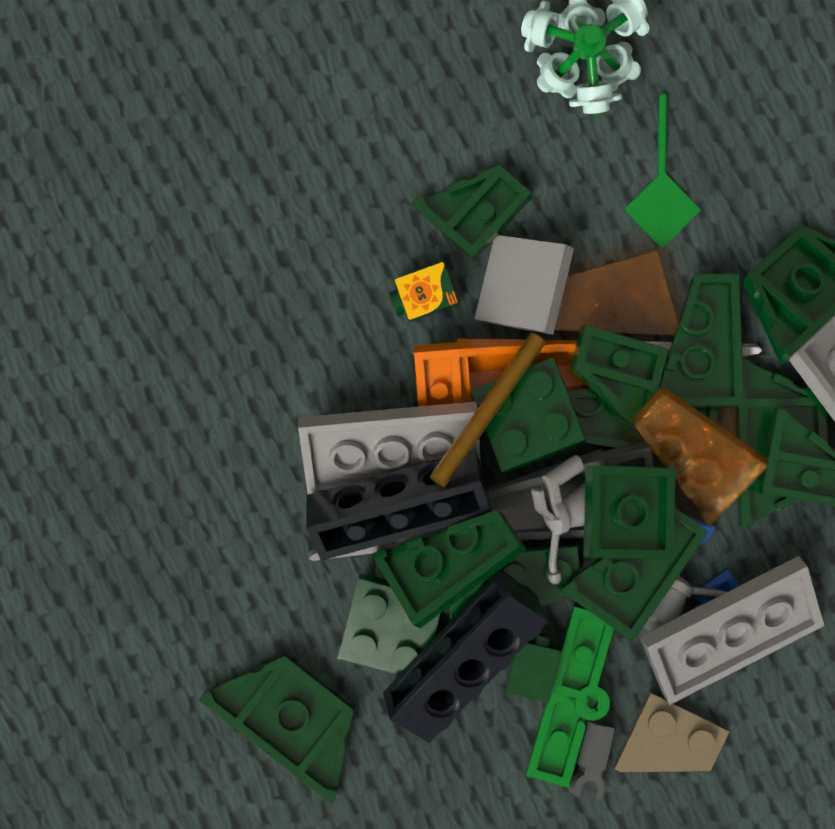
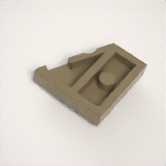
M649 691L613 768L619 772L711 771L730 731L674 703L669 705L666 699Z

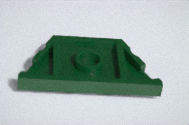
M803 225L753 268L743 280V285L775 354L783 365L835 317V239L827 238L821 232Z
M742 358L744 406L735 408L739 527H750L755 524V521L776 510L780 511L797 500L758 492L775 408L786 410L797 422L809 431L815 432L828 443L827 411L812 390L803 388L777 373L767 371L745 358Z
M283 654L203 693L199 698L201 703L330 804L334 802L354 706L287 654Z

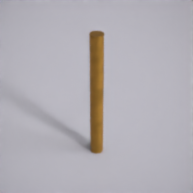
M534 333L529 335L430 475L434 482L443 487L447 485L545 345V341L540 336Z

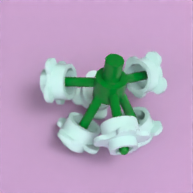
M545 0L540 3L539 8L536 10H529L523 19L521 27L522 36L527 38L524 45L525 51L532 52L535 45L548 48L553 43L555 37L572 41L574 50L570 55L558 52L552 56L548 53H543L538 57L537 64L540 67V76L537 79L538 87L543 92L561 93L565 98H572L577 92V99L570 100L569 106H583V113L597 116L602 112L609 111V102L622 99L621 93L613 94V92L617 90L619 84L628 79L635 80L640 75L641 66L634 62L631 56L633 49L629 43L619 42L617 45L613 44L605 47L606 35L613 30L621 36H629L635 31L640 36L646 35L650 28L645 20L648 11L643 0H612L613 3L608 6L606 11L608 23L601 28L599 26L605 22V13L601 8H593L587 3V0H569V5L566 9L558 14L549 11L550 4ZM581 58L587 60L589 82L575 86L574 82L580 74L576 61ZM598 74L601 76L602 81H598Z

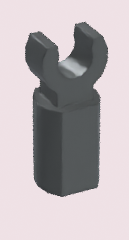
M586 720V729L576 761L579 764V768L572 774L568 790L574 796L580 797L582 786L586 782L591 781L589 795L595 800H601L605 792V783L601 776L602 772L607 770L616 727L610 723Z

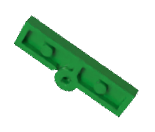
M572 606L560 648L561 655L550 701L544 704L525 771L526 776L567 788L570 785L586 729V720L596 721L602 719L610 709L609 696L598 683L614 629L583 607Z

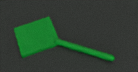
M666 93L659 95L658 176L624 209L662 249L701 211L667 175Z

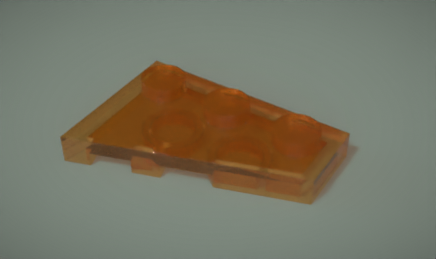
M658 251L568 276L554 330L580 331L581 326L588 325L612 333L674 335L678 322Z
M663 386L634 417L635 427L662 464L668 468H675V478L679 482L680 488L687 498H691L700 510L701 517L708 526L768 467L764 456Z

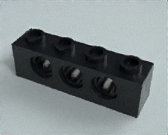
M476 448L470 450L445 487L437 484L430 478V475L442 460V458L308 494L306 502V529L320 560L334 558L442 529L492 512L488 482Z
M498 571L383 692L390 720L428 743L441 731L447 729L470 701L475 700L481 694L483 688L500 671L509 666L513 657L530 640H533L540 634L548 619L538 597L501 571Z

